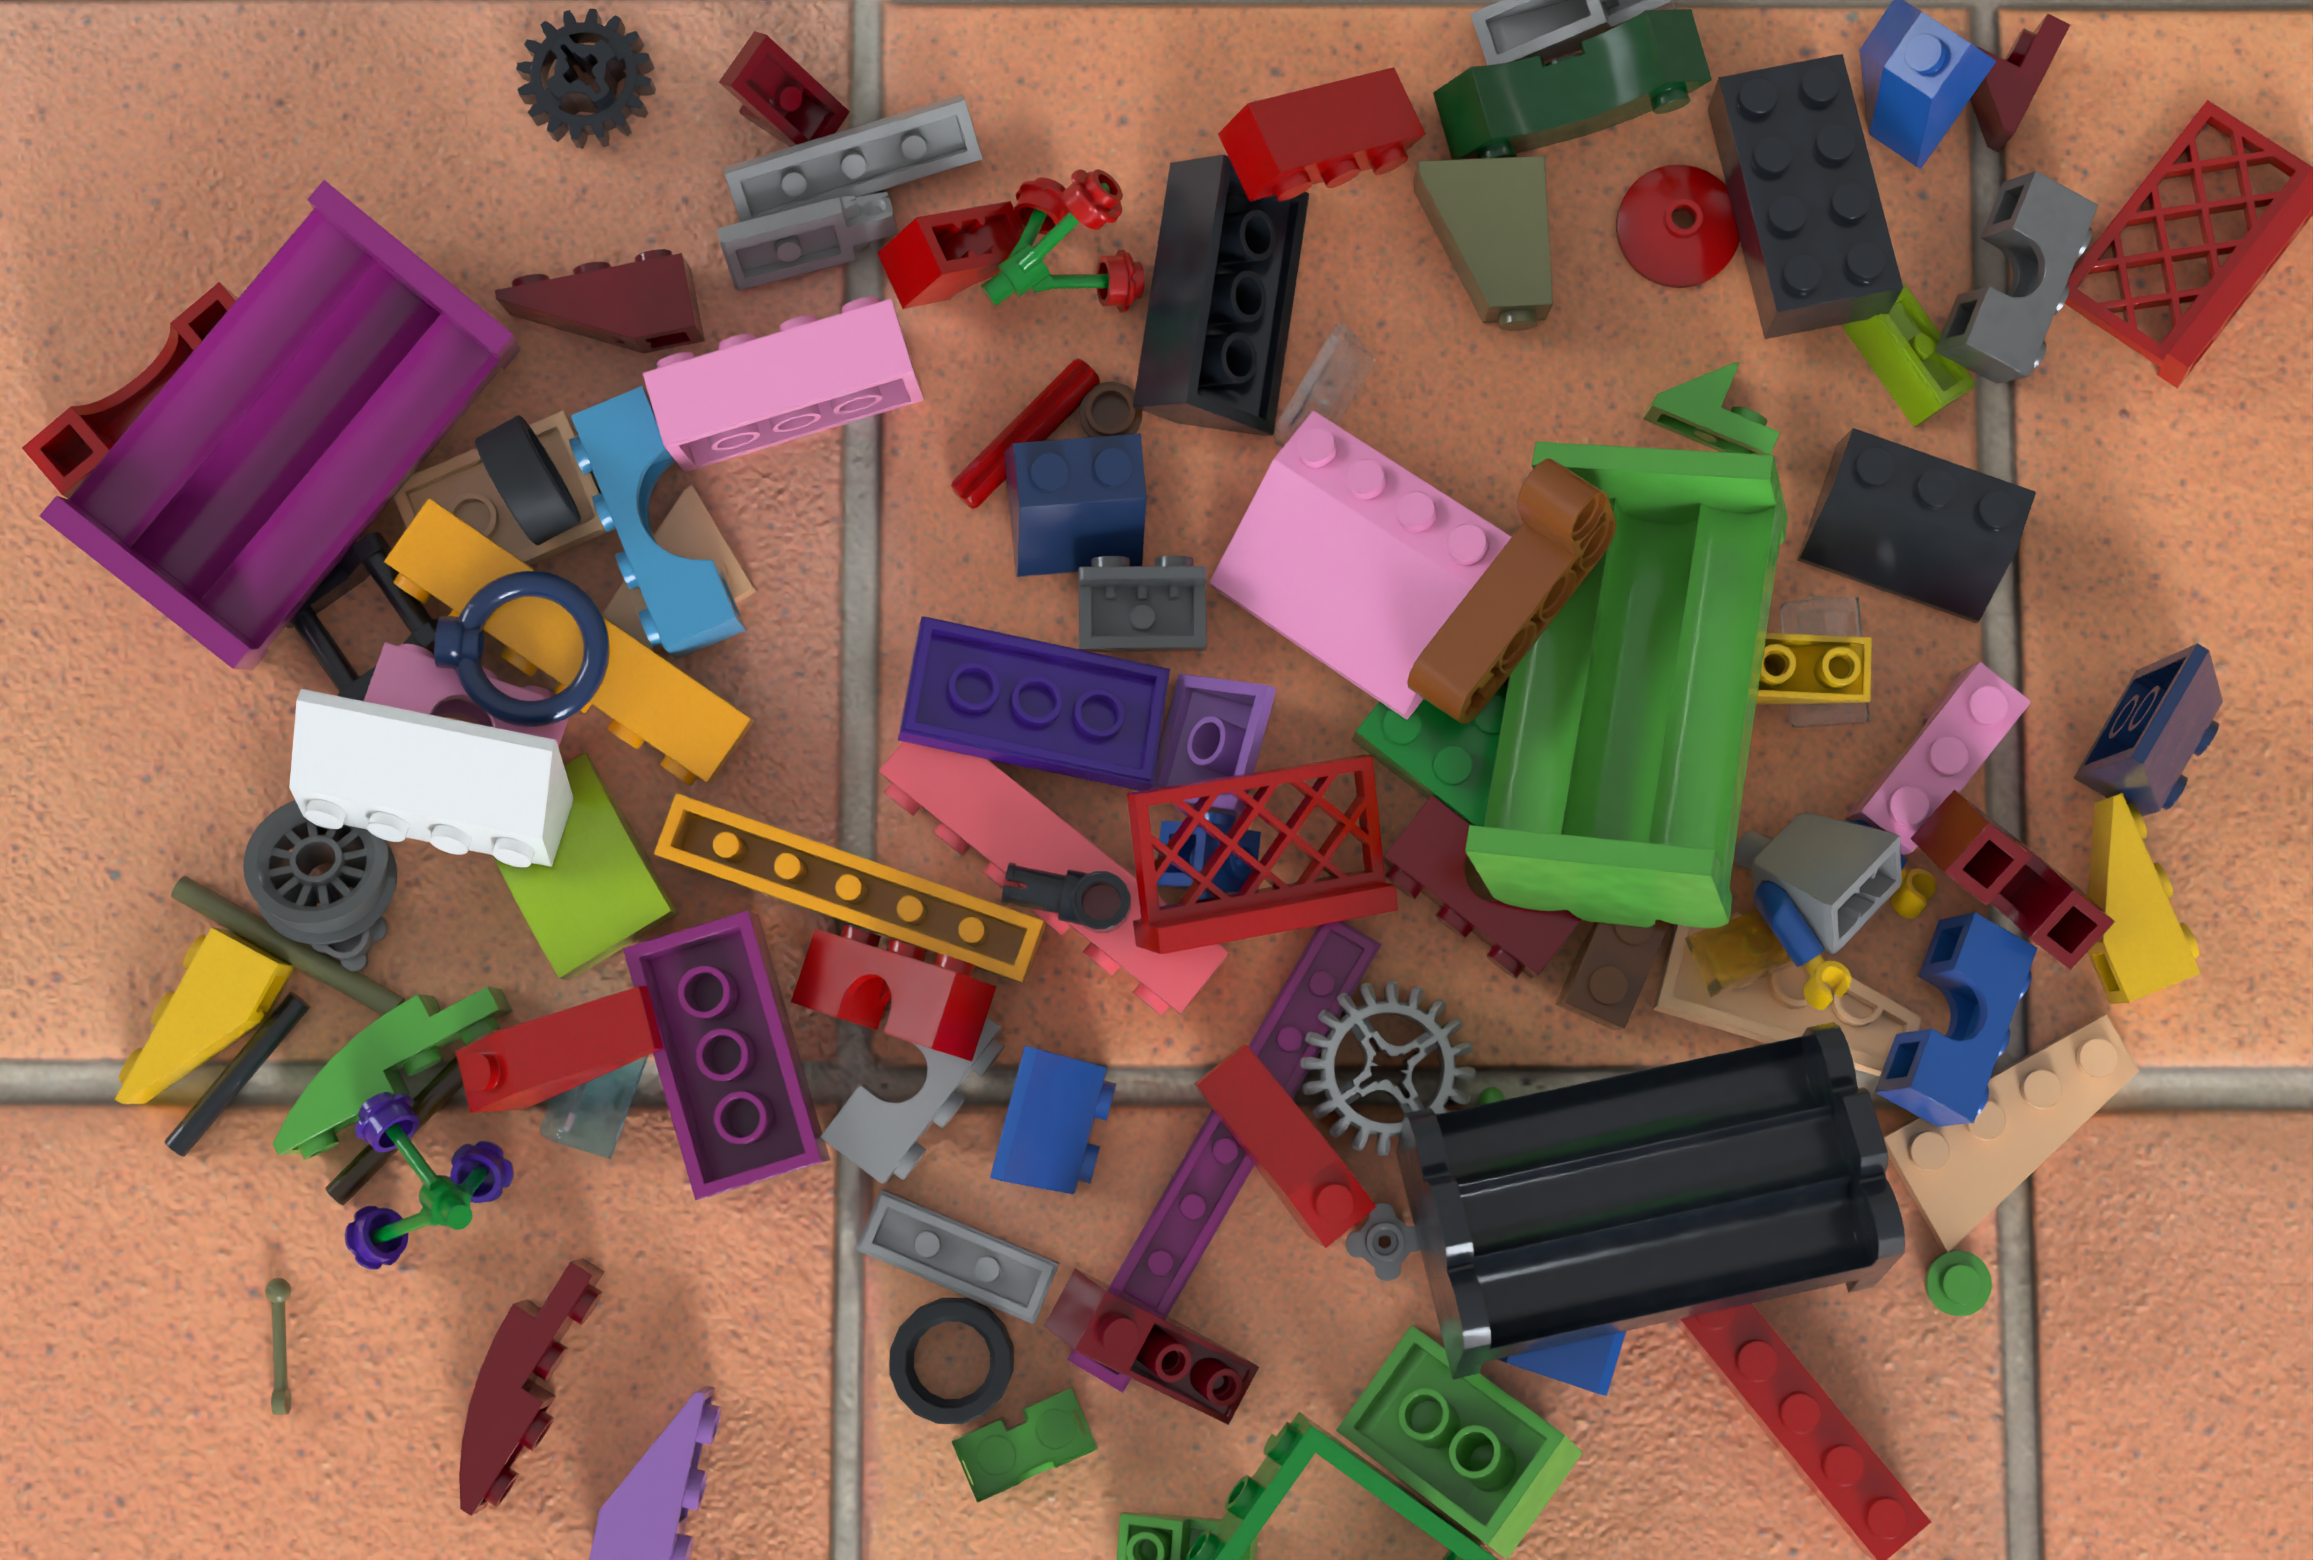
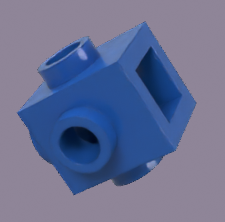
M1206 812L1204 815L1208 821L1225 835L1236 822V816L1213 812ZM1161 821L1160 841L1167 845L1183 821ZM1197 825L1177 855L1200 873L1220 843ZM1247 829L1237 844L1258 861L1261 832ZM1230 853L1211 882L1227 895L1238 893L1253 870L1234 854ZM1170 863L1158 880L1157 885L1188 890L1193 880ZM1204 890L1198 900L1213 896Z

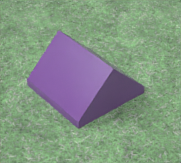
M1179 674L1158 749L1154 781L1151 789L1253 773L1265 735L1276 688L1264 684ZM1247 789V790H1244V791H1245L1247 794H1249V790H1250V789ZM1223 793L1218 795L1207 812L1234 815L1237 820L1243 812L1245 805L1231 793ZM1199 798L1184 801L1193 808Z

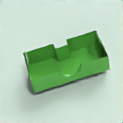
M1073 1386L1023 1407L1022 1412L1026 1421L1008 1428L1004 1418L1000 1417L953 1438V1447L977 1503L1019 1485L1026 1479L1041 1472L1057 1468L1098 1450L1097 1441Z

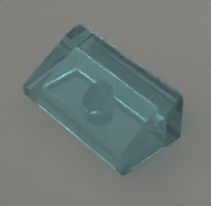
M649 1055L552 1097L540 1127V1134L553 1142L611 1159Z

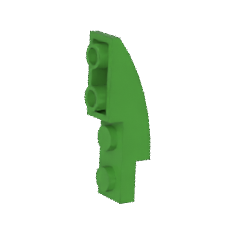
M485 987L442 1011L439 1009L433 996L417 994L385 1013L347 1043L309 1083L288 1113L272 1143L277 1154L288 1155L300 1152L303 1159L307 1160L333 1148L340 1143L336 1133L358 1122L360 1119L358 1112L368 1099L382 1092H390L393 1096L400 1093L410 1094L399 1072L400 1070L405 1069L408 1076L415 1075L442 1061L443 1057L439 1050L462 1038L465 1046L500 1030L497 1019L512 1012L502 989Z

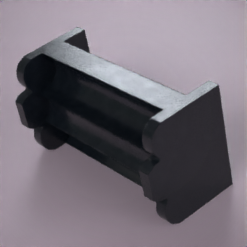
M1834 1022L1807 1027L1801 1037L1436 1115L1431 1108L1404 1114L1396 1155L1453 1379L1479 1374L1483 1362L1828 1286L1846 1283L1848 1293L1872 1288L1905 1253V1231L1901 1212L1885 1174L1888 1167L1887 1147L1870 1093L1864 1087L1858 1088L1849 1045L1840 1026Z

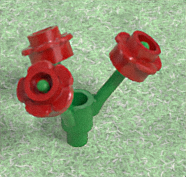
M1079 169L1071 175L1072 184L1067 189L1057 181L1044 177L1037 178L1035 181H1025L1020 185L1019 190L1016 192L1018 202L1014 208V214L1018 221L1025 226L1019 242L1008 256L1009 258L997 266L1000 272L981 285V289L995 307L1015 293L1018 297H1021L1030 289L1036 293L1051 289L1096 288L1100 304L1102 306H1117L1120 312H1127L1134 300L1142 298L1145 287L1143 266L1141 262H1133L1130 253L1125 250H1118L1115 256H1101L1097 264L1096 274L1050 275L1047 266L1043 262V257L1079 223L1092 230H1099L1107 222L1114 223L1117 221L1123 211L1120 202L1123 198V193L1112 176L1100 169L1088 173L1085 170ZM1038 233L1044 234L1045 236L1032 247Z

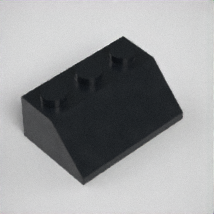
M1853 428L1836 445L1797 561L1978 623L2017 551L2036 492Z

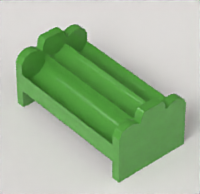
M1536 441L1532 468L1534 469L1544 459L1551 458L1603 490L1608 495L1616 519V531L1604 555L1510 674L1484 827L1469 825L1465 852L1492 897L1508 905L1540 911L1568 910L1576 917L1589 922L1644 928L1653 926L1656 920L1688 927H1722L1729 923L1733 899L1729 888L1778 551L1779 545L1785 541L1788 521L1774 455Z

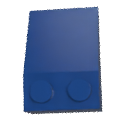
M1024 1046L990 1178L1069 1194L1076 1192L1078 1181L1091 1184L1100 1146L1089 1143L1095 1118L1107 1121L1116 1088V1083L1105 1081L1108 1068Z

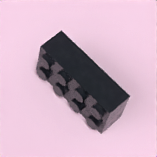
M1843 54L1719 77L1708 107V113L1764 339L1867 320L1879 314H1889L1903 289Z

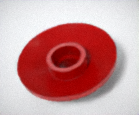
M1667 165L1646 173L1629 188L1617 214V239L1625 259L1641 276L1666 287L1686 288L1711 280L1729 264L1740 242L1727 186L1710 172L1695 166ZM1679 210L1688 212L1693 218V226L1688 229L1677 227L1672 221V213Z

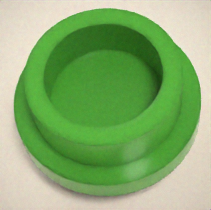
M1953 1250L1940 1254L1930 1263L1925 1274V1290L1929 1300L1940 1311L1953 1316H1967L1980 1310L1989 1299L1992 1289L1991 1275L1984 1262L1974 1254Z

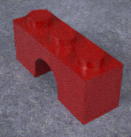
M845 924L840 936L819 929L814 930L791 1003L878 1030L885 1007L891 999V1010L883 1033L972 1062L997 987L972 978L975 968L974 964L940 953L937 954L934 965L925 963L924 960L928 950L891 938L887 950L877 948L881 936Z

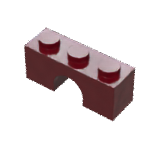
M1955 789L1910 838L1946 875L1985 905L1991 903L2029 939L2070 970L2115 923L2078 886Z
M1431 795L1383 856V863L1390 868L1385 874V878L1410 898L1415 900L1421 892L1441 907L1435 915L1436 918L1458 936L1466 939L1473 932L1492 947L1486 957L1511 977L1517 979L1522 972L1530 978L1538 976L1582 919L1576 917L1568 910H1531L1508 905L1503 902L1487 901L1476 895L1469 887L1464 871L1465 861L1468 856L1465 849L1470 824Z

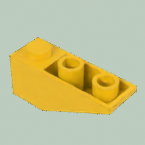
M1767 633L1756 705L1870 702L1872 637Z
M2123 793L2094 803L2088 897L2115 921L2087 952L2110 1004L2132 1002L2201 973L2195 961V958L2199 957L2197 941L2190 928L2184 922H2178L2169 901L2173 897L2170 879L2159 863L2152 862L2143 842V839L2147 837L2145 822L2138 809L2132 803H2126Z
M211 927L207 935L202 934L197 937L184 957L183 968L187 969L177 989L175 992L169 991L165 994L152 1014L151 1024L155 1028L144 1048H137L124 1063L119 1074V1082L123 1083L114 1100L122 1104H145L261 1026L268 1019L296 967L230 930Z

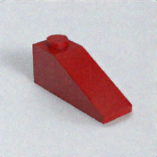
M637 986L499 1030L455 1052L470 1113L530 1108L663 1049V1044L648 987Z
M1243 1044L1194 1083L1308 1237L1327 1248L1376 1208V1205L1339 1155L1248 1045Z

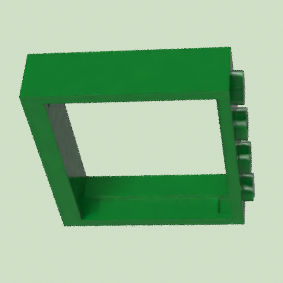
M1300 1411L1291 1423L1286 1422L1277 1436L1271 1434L1263 1450L1267 1456L1252 1478L1245 1475L1235 1484L1225 1502L1224 1507L1228 1510L1213 1532L1205 1530L1199 1535L1186 1556V1560H1240L1316 1453L1447 1547L1449 1551L1442 1560H1498L1484 1544Z

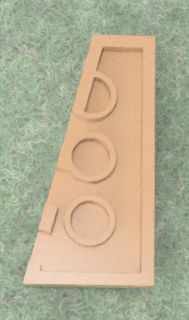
M1738 912L1730 913L1729 923L1722 927L1698 928L1674 924L1653 1006L1655 1011L1767 1044L1801 1037L1807 1027L1834 1022L1840 1026L1845 1035L1855 1069L1876 1076H1880L1896 1034L1918 1031L1920 1028L1921 1016L1852 977L1849 989L1841 998L1833 992L1831 986L1823 982L1830 989L1833 1001L1825 1010L1813 1008L1808 1004L1803 994L1804 983L1811 976L1805 966L1796 967L1776 938L1758 929L1759 924Z
M2107 1014L2094 1017L1993 1073L1987 1085L1989 1087L1987 1103L1976 1116L1974 1123L1936 1127L1916 1116L1883 1134L1888 1157L1941 1251L1949 1252L2139 1072Z

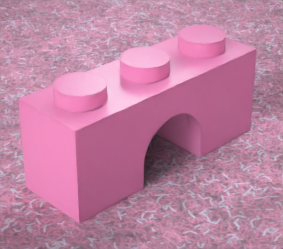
M386 642L384 643L364 698L365 702L444 718L459 717L474 724L554 739L557 741L558 748L568 721L567 718L546 726L524 727L498 720L487 714L471 700L462 687L455 669L436 667L434 654L423 647L413 644H401L398 647ZM483 668L490 682L510 697L519 700L537 701L556 695L552 691L538 686L520 688L499 681L493 672Z
M1978 662L1961 671L1922 721L1926 724L1917 737L1893 764L1882 770L1845 819L1863 820L1872 828L1900 835L1901 854L1905 855L1913 852L1917 845L1910 838L1954 789L1960 793L2031 701L1982 662Z

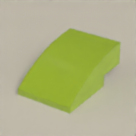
M587 753L564 765L574 801L552 867L531 863L528 867H515L507 865L494 857L539 945L558 978L564 980L573 979L679 915L678 910L651 867L649 856Z

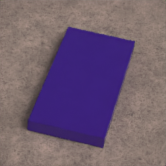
M922 616L918 626L898 741L1138 791L1149 790L1153 786L1170 669Z

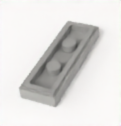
M881 1189L855 1249L1031 1324H1035L1060 1264L884 1189Z

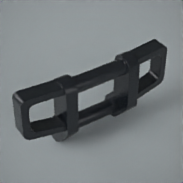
M372 532L351 545L342 560L286 625L287 628H295L340 692L337 696L364 701L376 666L360 677L316 614L371 575L411 632V635L403 644L417 645L434 654L435 633L439 619H432L419 600L393 583L399 572L384 562L391 548L380 532Z

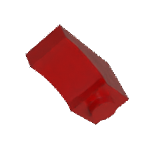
M1011 201L916 217L877 254L902 309L950 300L966 288L998 274L1000 271L997 266L1009 258L1008 256L1019 242L1024 229L1014 214V207Z

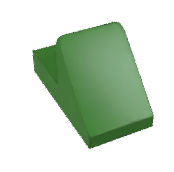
M1739 362L1729 364L1658 393L1643 417V420L1719 452L1771 455L1780 434L1779 431L1767 427V419L1757 412L1743 407H1732L1731 411L1721 407Z

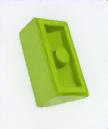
M1905 284L1889 314L1875 315L1870 319L1847 323L1843 326L1844 331L1913 427L1918 426L1977 386L1965 367L1934 352L1941 334Z

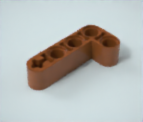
M1551 458L1544 459L1536 465L1525 479L1519 491L1517 508L1523 521L1522 525L1421 652L1409 673L1407 681L1409 689L1463 725L1475 719L1489 703L1604 555L1616 531V519L1608 495L1600 488Z

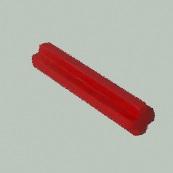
M1079 358L1074 359L952 481L951 487L955 495L972 509L978 508L1007 479L1004 451L1013 443L1045 441L1081 405L1084 396L1094 386L1100 384L1099 376L1094 369L1085 361Z

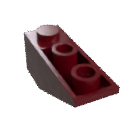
M666 249L640 253L635 257L634 263L611 267L610 263L607 262L585 263L573 269L574 275L549 279V276L544 274L525 275L514 279L511 282L512 287L495 290L497 301L511 316L640 353H649L705 341L692 270L682 253L672 255V251Z
M1076 1268L1044 1325L1046 1329L1074 1351L1228 1425L1259 1369V1366L1134 1297Z

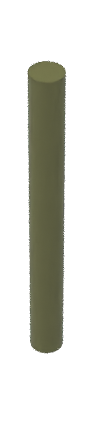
M187 876L181 877L173 888L171 894L173 899L382 1016L405 1002V998L359 972H352L341 966V962L325 953H319L308 944L283 936L272 928L266 920Z

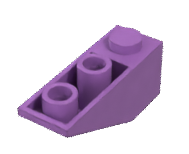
M704 1386L693 1394L600 1508L589 1560H690L693 1536L684 1535L689 1509L699 1510L703 1499L707 1471L698 1469L703 1444H713L721 1414V1406L712 1405L714 1387Z

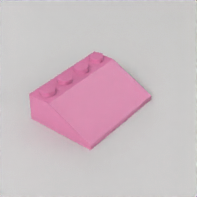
M1313 410L1273 459L1209 583L1216 591L1407 720L1424 699L1408 688L1407 681L1413 664L1512 537Z

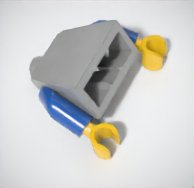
M1811 813L1799 814L1774 839L1755 831H1747L1739 840L1735 851V863L1739 867L1752 872L1755 908L1796 967L1804 965L1811 975L1804 983L1803 994L1808 1004L1818 1010H1825L1833 1001L1830 989L1823 982L1831 986L1833 992L1840 998L1847 992L1851 984V974L1848 968L1837 961H1824L1820 953L1825 951L1835 955L1889 898L1892 907L1899 915L1907 919H1915L1927 907V901L1936 892V879L1932 873L1919 868L1909 871L1905 867L1907 859L1900 851V835L1872 828L1863 820L1841 821Z

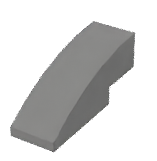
M1501 0L1470 13L1487 65H1494L1538 55L1545 61L1581 50L1580 44L1582 41L1619 26L1645 10H1674L1676 6L1673 0Z

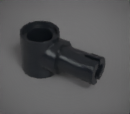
M1011 862L1008 865L1005 879L1009 882L1027 885V887L1021 889L1004 885L1001 904H1013L1057 913L1059 921L1083 925L1086 929L1096 933L1112 932L1119 929L1127 921L1131 911V896L1126 884L1115 874L1108 871L1086 873L1068 869L1067 874L1063 875L1017 866L1016 863ZM1097 885H1108L1114 888L1120 896L1118 912L1106 920L1093 919L1083 909V899L1086 893Z

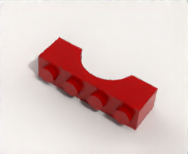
M218 282L170 323V334L164 348L139 376L120 390L101 400L86 405L71 406L22 447L61 495L68 499L235 303L238 297L223 284Z

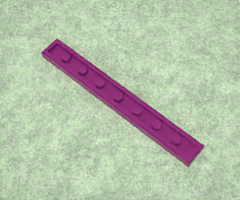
M1343 921L1318 925L1248 1046L1291 1099L1295 1096L1309 1071L1300 1067L1301 1058H1317L1322 1049L1312 1046L1305 1041L1307 1033L1314 1032L1327 1038L1332 1030L1320 1022L1318 1014L1322 1010H1327L1337 1019L1340 1018L1343 1010L1338 1004L1337 997L1342 993H1347L1352 997L1382 945ZM1213 1109L1110 1286L1167 1316L1254 1167L1252 1161ZM1072 1350L1067 1359L1122 1393L1131 1380L1130 1377Z

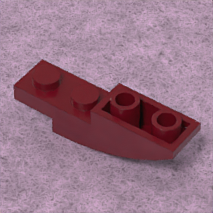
M584 1258L569 1263L541 1308L528 1300L514 1303L492 1341L480 1369L469 1403L462 1438L459 1471L460 1509L471 1516L486 1508L488 1503L496 1508L501 1504L519 1476V1473L511 1469L524 1446L533 1451L553 1423L554 1417L548 1414L547 1410L556 1396L535 1383L538 1377L545 1381L551 1377L568 1350V1347L560 1343L573 1321L582 1325L591 1315L602 1297L603 1291L595 1286L604 1274V1271Z

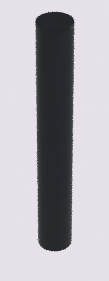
M290 992L166 1138L164 1142L172 1151L182 1157L189 1153L311 1008L308 1003L293 992Z

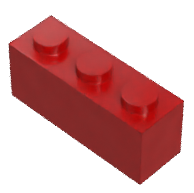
M1392 67L1247 103L1218 133V136L1250 202L1275 195L1278 201H1286L1302 194L1313 184L1324 182L1327 188H1334L1352 180L1360 172L1369 169L1373 170L1374 175L1388 173L1408 160L1406 151L1426 133L1395 68Z

